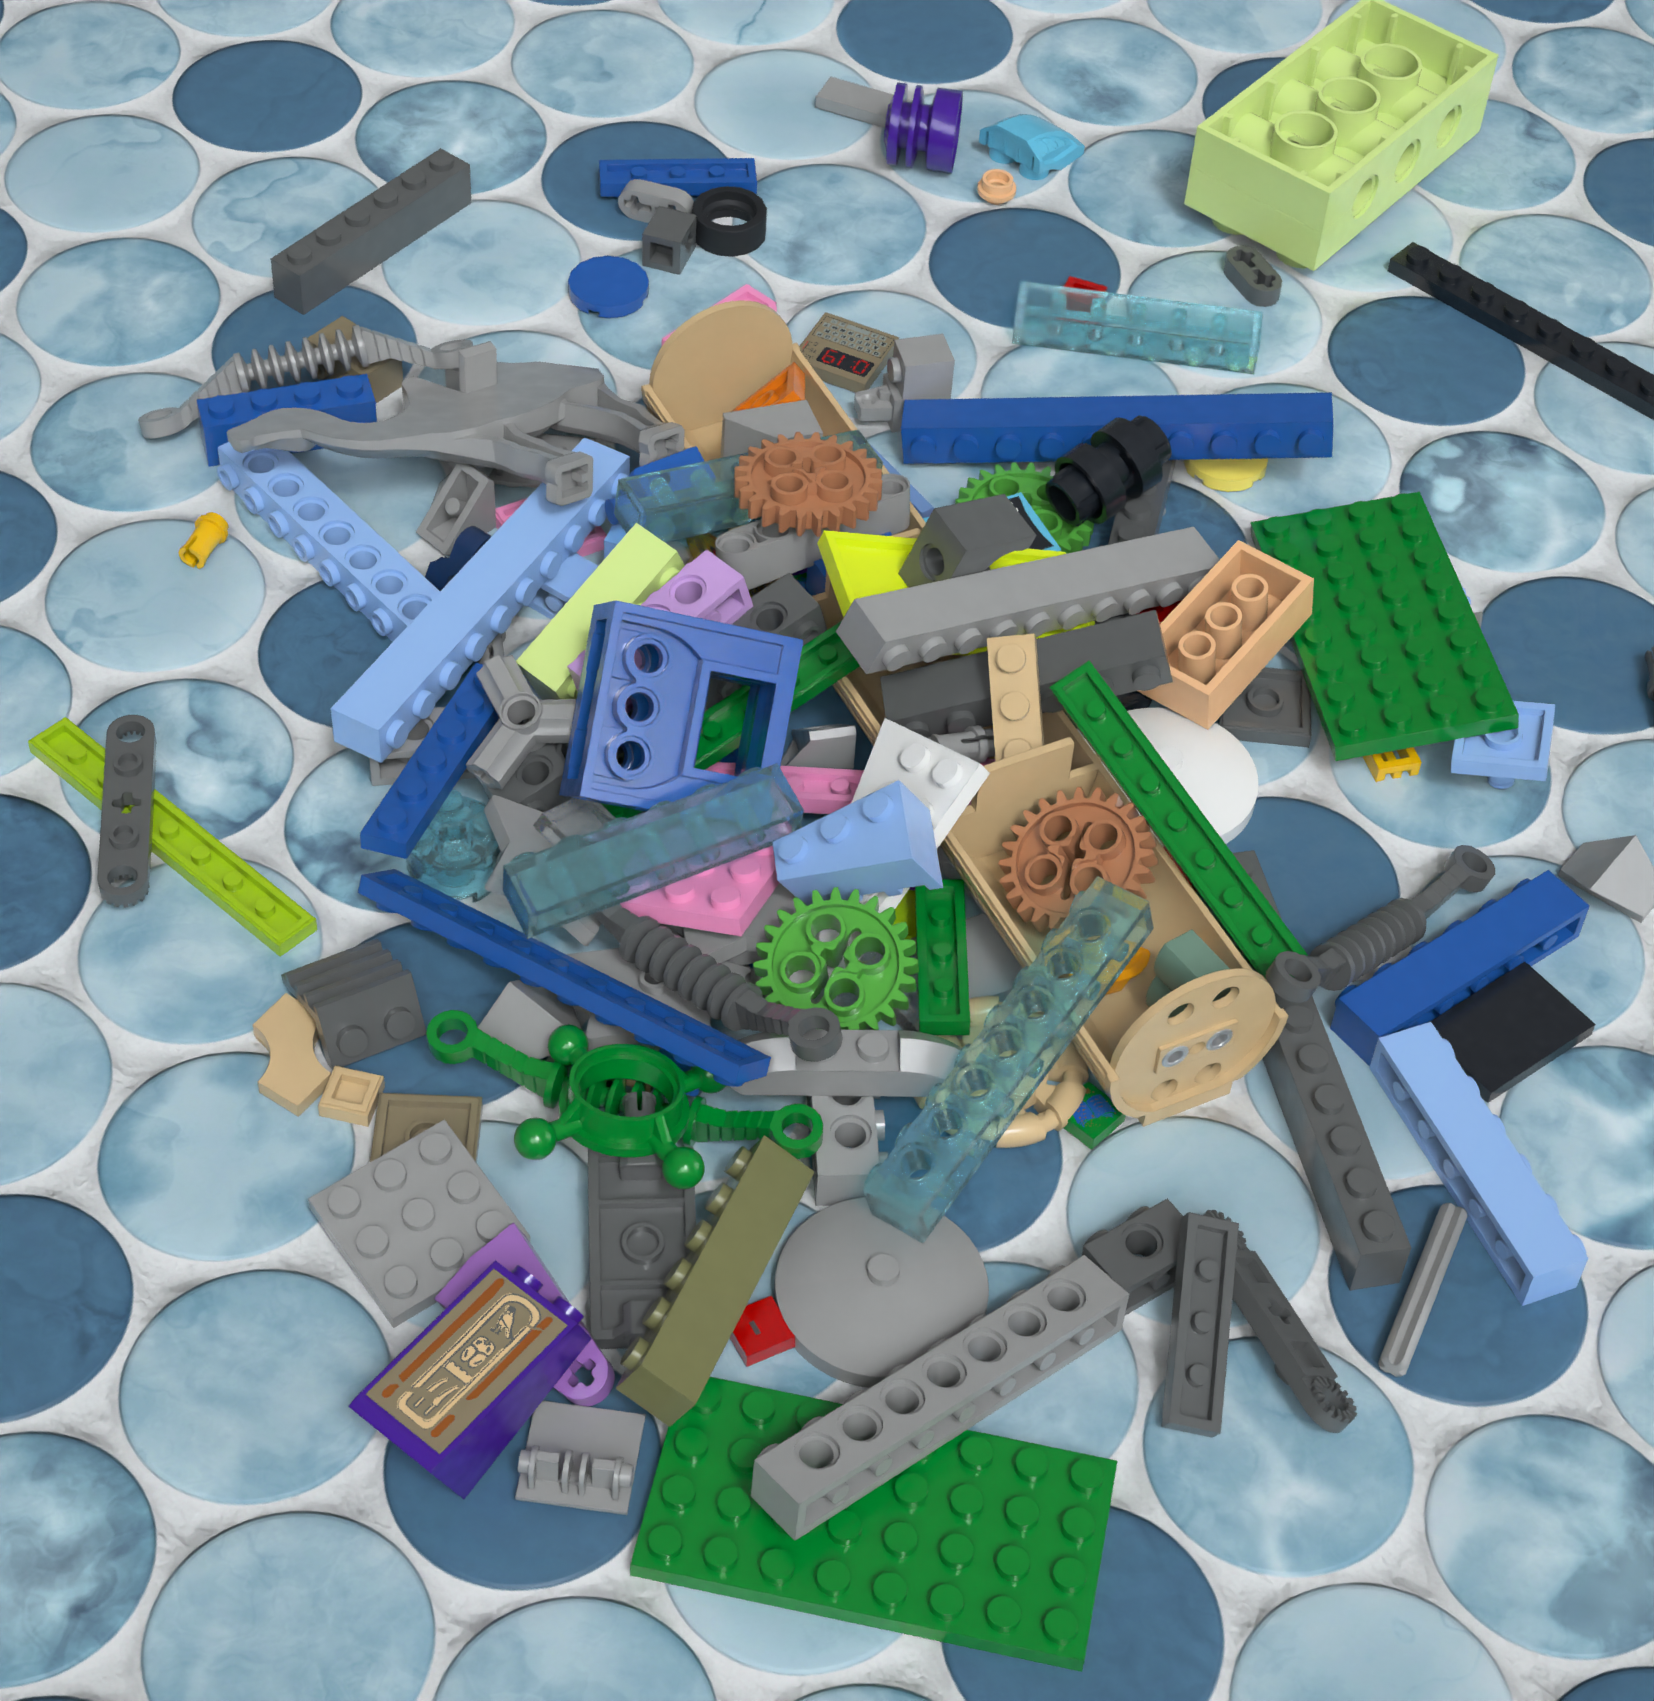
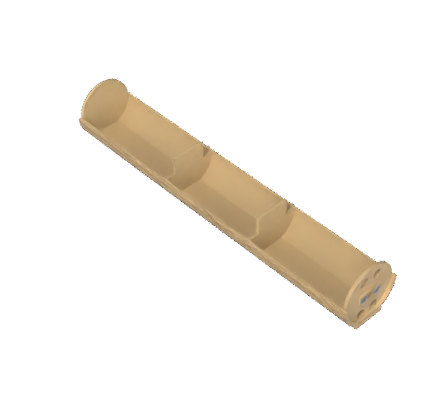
M744 300L730 301L712 306L694 315L679 326L659 350L651 368L649 384L641 386L642 398L649 413L663 423L673 422L682 425L684 428V450L697 446L716 481L709 498V503L728 531L757 521V518H748V509L739 508V498L734 497V491L723 487L719 481L723 413L734 410L793 362L805 373V400H807L823 432L822 440H827L832 435L837 436V444L840 445L851 440L853 441V451L865 448L867 450V458H876V468L881 469L882 474H890L804 357L797 343L792 344L791 333L781 316L772 308L762 303ZM911 502L910 525L907 529L892 536L916 539L919 537L926 522ZM826 570L825 592L813 595L812 597L821 607L828 630L843 620V615ZM776 579V580H774V581H771V582H768V583H766V584H764V585H765L766 587H768L769 585H771L772 583H774V582L777 581L778 579ZM951 654L939 657L929 663L921 661L904 665L895 671L883 670L866 674L860 666L832 686L874 746L884 718H886L880 677L966 655ZM1063 710L1055 713L1046 712L1042 713L1044 745L984 765L983 767L990 773L972 798L971 805L965 808L944 838L940 847L1116 1109L1126 1116L1137 1118L1144 1127L1230 1094L1232 1082L1246 1075L1272 1048L1280 1036L1289 1015L1284 1008L1281 1009L1276 1003L1275 993L1268 981L1261 974L1252 970L1152 832L1151 834L1157 846L1151 850L1155 853L1158 864L1148 868L1151 870L1155 882L1140 884L1147 899L1143 901L1132 898L1129 901L1134 911L1132 916L1122 911L1115 914L1118 927L1113 928L1104 920L1100 922L1098 936H1095L1089 926L1083 927L1080 938L1075 940L1068 927L1065 928L1060 938H1055L1049 929V925L1040 933L1036 930L1031 920L1024 922L1016 911L1017 908L1013 909L1006 898L1009 892H1006L1000 883V878L1006 874H1004L998 863L999 860L1009 857L1002 847L1003 842L1017 841L1010 827L1012 825L1025 827L1028 824L1023 812L1028 810L1036 815L1041 812L1039 799L1041 798L1046 800L1051 806L1056 804L1057 791L1062 790L1067 800L1073 799L1076 788L1080 786L1087 798H1090L1093 791L1099 787L1103 791L1106 801L1111 795L1118 793L1124 805L1130 803L1102 765L1100 758L1097 754H1094ZM993 725L983 727V729H991L993 728ZM1070 832L1061 834L1055 841L1064 840L1069 836ZM1116 840L1106 842L1101 846L1100 850L1110 848ZM1056 875L1046 877L1040 885L1050 883ZM1101 884L1090 886L1085 894L1095 892L1100 888ZM1191 929L1230 968L1198 977L1171 991L1152 1006L1148 1007L1146 1004L1147 991L1156 977L1154 964L1158 953L1165 943ZM1101 941L1127 942L1145 948L1151 953L1146 968L1138 976L1130 979L1122 991L1087 999L1083 992L1076 987L1073 979L1059 963L1068 949ZM1230 987L1231 991L1226 996L1213 1001L1221 991ZM1189 1003L1181 1013L1168 1018L1177 1007Z

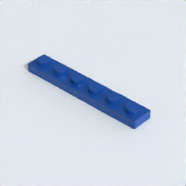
M474 664L361 830L360 842L362 849L404 859L409 857L466 770V763L499 719L476 675L484 664Z

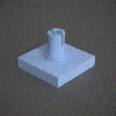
M1513 701L1519 713L1518 728L1455 739L1451 760V773L1488 776L1489 785L1498 789L1511 787L1515 779L1546 781L1555 717V704Z

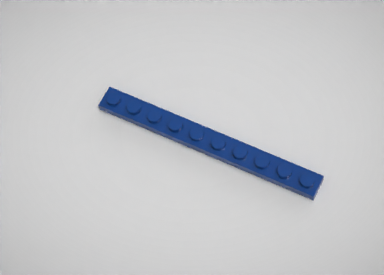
M397 869L361 875L358 893L375 901L378 909L389 913H398L410 919L411 925L415 928L433 931L447 938L446 942L450 946L471 950L482 956L484 963L497 968H506L520 975L519 979L521 982L534 987H543L557 994V999L560 1002L570 1006H580L594 1013L597 1021L606 1025L619 1026L633 1033L634 1039L642 1044L659 1046L672 1053L674 1060L681 1064L698 1066L712 1073L713 1079L720 1084L739 1087L745 1082L767 1076L771 1060L770 1056Z

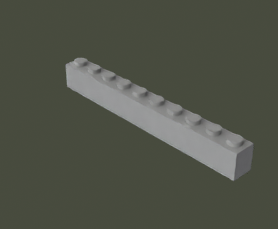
M1189 527L857 598L852 602L836 633L866 674L883 670L895 671L908 664L921 661L929 663L939 657L955 653L967 654L977 648L987 646V638L1033 633L1038 637L1045 632L1062 628L1069 630L1079 624L1091 621L1103 622L1113 616L1126 613L1133 615L1141 612L1143 609L1160 605L1162 607L1170 606L1177 601H1182L1220 559L1195 527Z

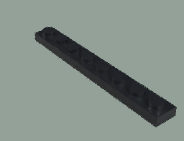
M1415 242L1409 244L1390 259L1388 272L1654 420V375Z

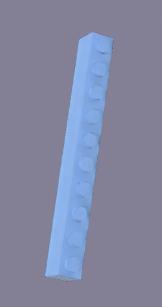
M584 437L572 451H581L593 457V491L591 496L559 506L547 501L546 484L542 482L332 706L331 717L334 742L380 763L394 749L400 748L416 724L421 719H426L432 713L435 703L445 692L456 687L461 675L473 661L477 662L482 658L492 640L499 633L502 634L508 629L512 618L521 608L531 604L540 587L548 579H553L557 575L561 564L572 552H577L582 547L585 538L596 526H601L607 518L605 501L621 496L624 493L630 475V456Z

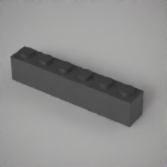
M440 148L272 257L271 269L274 297L305 315L471 204L470 164Z
M1156 610L1036 639L1042 713H1055L1063 710L1052 694L1050 686L1089 660L1116 696L1138 690H1151L1159 685L1173 682L1164 637ZM987 651L880 677L886 719L926 738L931 737L930 735L932 734L941 735L964 732L969 726L979 725L983 728L993 725Z

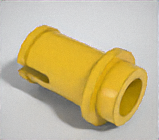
M208 512L196 519V529L179 549L178 553L181 560L192 568L197 566V569L204 567L206 560L217 544H222L228 537L227 530L229 526L227 521L214 512Z

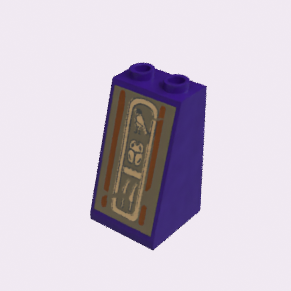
M495 1260L353 1399L348 1407L438 1480L465 1499L592 1338L579 1325L584 1316L560 1296L553 1303L549 1302L538 1293L543 1284L528 1271L517 1265L510 1272Z

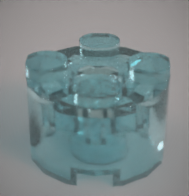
M452 790L406 859L409 876L456 900L472 897L474 903L492 893L485 889V884L496 865V860L501 850L484 813L486 804L462 796L460 792Z

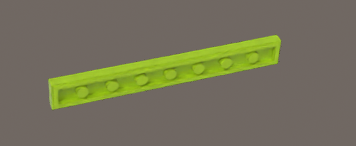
M66 717L28 741L30 752L102 811L105 765L104 747ZM155 789L152 852L280 957L318 930L315 917ZM125 805L122 813H131L134 805Z

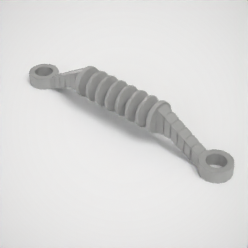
M359 325L352 326L351 340H347L342 331L337 329L334 344H330L324 333H320L317 348H313L308 338L303 337L300 352L295 350L290 341H286L284 355L280 356L275 347L269 345L268 359L263 360L255 348L252 349L251 363L246 364L238 352L234 353L215 372L216 374H213L180 408L171 407L154 410L139 417L138 421L144 438H159L172 435L186 428L192 421L198 418L196 402L198 399L250 392L251 380H256L261 389H267L268 376H273L278 386L282 387L284 386L285 372H289L294 381L299 383L301 381L302 368H306L312 379H316L318 365L323 364L329 375H333L335 361L337 360L341 362L346 371H351V358L354 356L357 357L362 367H368L370 363L392 358L433 369L458 368L459 350L473 346V342L466 339L454 340L439 344L430 349L387 334L383 335V333L359 327Z

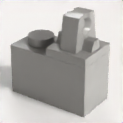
M944 334L894 340L893 357L887 360L888 373L883 374V386L855 392L854 408L860 421L888 422L892 433L900 432L904 400L951 399L955 360Z

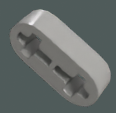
M641 179L629 181L618 198L619 208L627 217L646 223L650 222L659 206L674 209V206H676V210L692 214L694 202L692 197L684 190Z

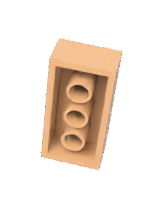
M1238 540L1160 624L1173 682L1159 685L1151 690H1138V692L1208 730L1312 615L1314 578Z

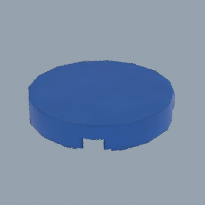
M615 256L593 257L579 263L571 271L568 279V293L571 302L580 311L589 314V310L598 312V317L603 318L624 317L638 311L643 306V300L646 297L648 298L649 280L646 271L631 260Z

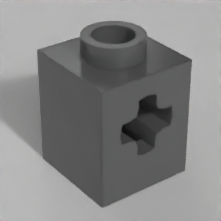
M659 206L642 234V266L680 275L696 248L697 215Z

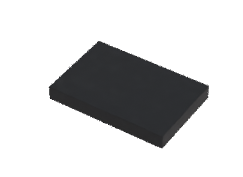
M1526 962L1521 963L1430 1021L1440 1036L1449 1041L1456 1060L1466 1075L1475 1080L1480 1096L1487 1103L1591 1036L1596 1025Z

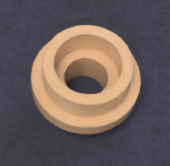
M991 169L986 171L979 180L977 192L987 202L999 205L1015 197L1016 184L1009 172L1001 169Z

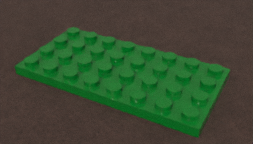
M1420 491L1401 493L1392 497L1370 501H1357L1352 504L1331 508L1314 509L1309 512L1287 516H1275L1251 522V537L1257 550L1314 578L1312 615L1295 632L1290 641L1335 761L1518 728L1519 713Z
M709 1377L697 1403L670 1427L668 1426L632 1556L630 1576L1082 1672L1117 1460L966 1430L802 1537L794 1540L751 1497L754 1460L769 1445L781 1444L800 1432L811 1419L819 1416L824 1417L843 1404Z

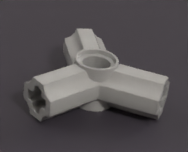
M497 655L484 661L483 667L476 673L499 720L468 760L466 767L481 783L494 790L496 788L501 790L504 788L530 752L540 749L546 743H569L577 700H539L531 690L513 655ZM528 718L532 719L530 722L526 724L518 725V723H520L522 720Z

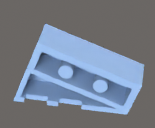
M900 780L772 842L778 882L795 897L802 900L806 906L813 904L812 892L816 889L821 894L823 901L830 900L833 887H838L841 900H848L853 890L858 889L860 901H862L863 895L885 892L888 896L903 894V888L925 885L929 890L943 888L930 810Z

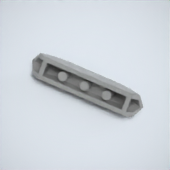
M813 1029L805 1033L803 1038L808 1040L820 1039L827 1034V1031ZM841 1030L842 1044L836 1054L818 1062L806 1061L798 1058L792 1051L789 1036L767 1033L766 1031L741 1038L738 1041L771 1057L767 1076L745 1082L739 1087H729L742 1095L950 1097L965 1088L978 1059L951 1041L927 1033L904 1030Z

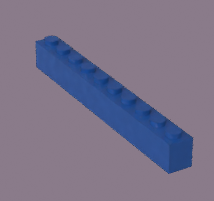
M1332 392L904 400L901 424L903 463L1056 462L1059 457L1079 443L1091 445L1093 433L1114 418L1121 417L1131 421L1138 415L1150 418L1162 429L1171 446L1172 454L1169 460L1332 458L1334 424Z

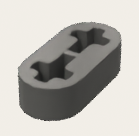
M1249 246L1230 248L1226 254L1224 274L1249 303L1260 307H1269L1276 304L1282 287L1280 275L1254 248Z

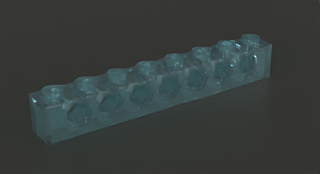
M1098 876L1086 891H1080L1076 895L1070 906L1069 914L1058 929L1053 928L1047 934L1039 955L1030 967L1025 966L1019 971L1014 980L1012 991L1003 1003L995 1005L990 1010L985 1019L983 1030L972 1044L968 1043L960 1050L955 1060L954 1068L944 1082L937 1083L931 1089L926 1098L924 1109L913 1123H907L901 1129L896 1138L895 1147L885 1161L876 1164L869 1172L863 1192L872 1215L921 1243L926 1241L1154 929L1149 901ZM1092 936H1101L1095 940H1086ZM1063 974H1073L1068 978H1057ZM1035 1012H1045L1038 1017H1028ZM1006 1051H1017L1010 1056H999L1000 1054ZM977 1090H988L980 1096H969ZM947 1130H958L955 1134L951 1136H940L943 1132ZM917 1170H929L925 1175L921 1177H909L913 1172Z

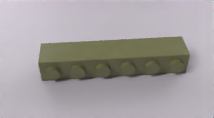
M765 1135L749 1150L744 1146L740 1147L728 1162L724 1170L730 1176L727 1183L722 1182L705 1204L704 1208L710 1212L707 1220L702 1219L694 1227L684 1243V1246L690 1250L686 1259L681 1257L671 1268L663 1282L669 1288L665 1298L660 1296L643 1318L642 1324L648 1327L643 1338L638 1336L632 1342L620 1361V1364L626 1370L615 1389L669 1427L697 1403L815 1173Z

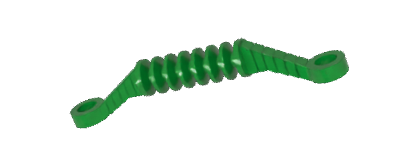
M460 1010L441 1012L433 1017L428 1024L426 1032L430 1053L435 1059L446 1064H458L470 1058H475L484 1064L487 1063V1066L500 1071L501 1074L509 1079L512 1078L513 1081L521 1086L525 1085V1088L537 1093V1095L543 1098L544 1107L554 1109L557 1106L561 1090L569 1080L568 1066L559 1064L556 1061L552 1063L542 1060L541 1062L540 1059L529 1058L506 1043L504 1045L498 1039L491 1038L490 1035L477 1028L476 1021L471 1015ZM453 1029L461 1030L467 1035L463 1041L453 1045L445 1044L439 1040L443 1033ZM614 1079L610 1087H606L607 1080H603L589 1086L581 1094L582 1098L597 1109L604 1107V1112L619 1115L620 1112L624 1113L622 1099L628 1093L626 1092V1079ZM636 1081L630 1092H637V1109L642 1110V1092H645V1083ZM655 1088L652 1094L656 1097L655 1113L670 1104L665 1103V1096ZM696 1096L690 1105L689 1122L683 1135V1145L688 1147L694 1146L696 1142H708V1139L710 1142L720 1141V1139L722 1141H732V1139L738 1141L745 1138L746 1140H757V1137L760 1140L765 1135L795 1158L803 1159L816 1153L822 1145L823 1121L814 1108L805 1104H791L776 1111L750 1112L749 1110L738 1112V1110L726 1112V1110L706 1105V1098ZM800 1123L806 1125L811 1130V1133L804 1139L795 1140L787 1137L783 1130L790 1124Z

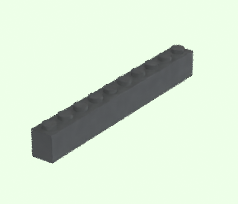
M1255 850L1233 853L1281 918ZM1204 902L1205 906L1208 908V910H1209V911L1211 912V914L1214 916V914L1212 913V911L1209 909V907H1208V906L1206 905V903ZM1214 916V918L1216 919V921H1217V922L1219 923V925L1222 927V925L1220 924V922H1219V921L1217 920V918ZM1222 927V929L1224 930V932L1227 934V936H1228V937L1230 938V940L1233 942V940L1231 939V937L1228 935V933H1227V932L1225 931V929ZM1233 942V944L1235 945V947H1236V948L1238 949V951L1241 953V951L1239 950V948H1238V947L1236 946V944ZM1241 953V955L1243 956V958L1246 960V962H1247V963L1249 964V966L1252 968V966L1250 965V963L1247 961V959H1246V958L1244 957V955ZM1275 993L1276 1003L1281 1009L1284 1008L1289 1016L1277 1041L1262 1059L1349 1291L1400 1283L1411 1245L1313 997L1311 996L1306 1002L1295 1003L1283 999Z

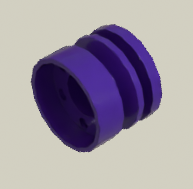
M898 82L892 100L888 105L885 121L884 142L887 165L897 166L901 149H906L905 165L908 168H912L918 151L925 152L927 170L952 173L960 131L963 91L937 88L932 105L924 104L923 86L916 85L913 102H907L908 85L907 83Z

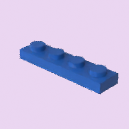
M754 158L599 160L601 197L619 198L625 185L634 179L679 188L694 197H698L712 188L723 186L740 187L757 195V176Z

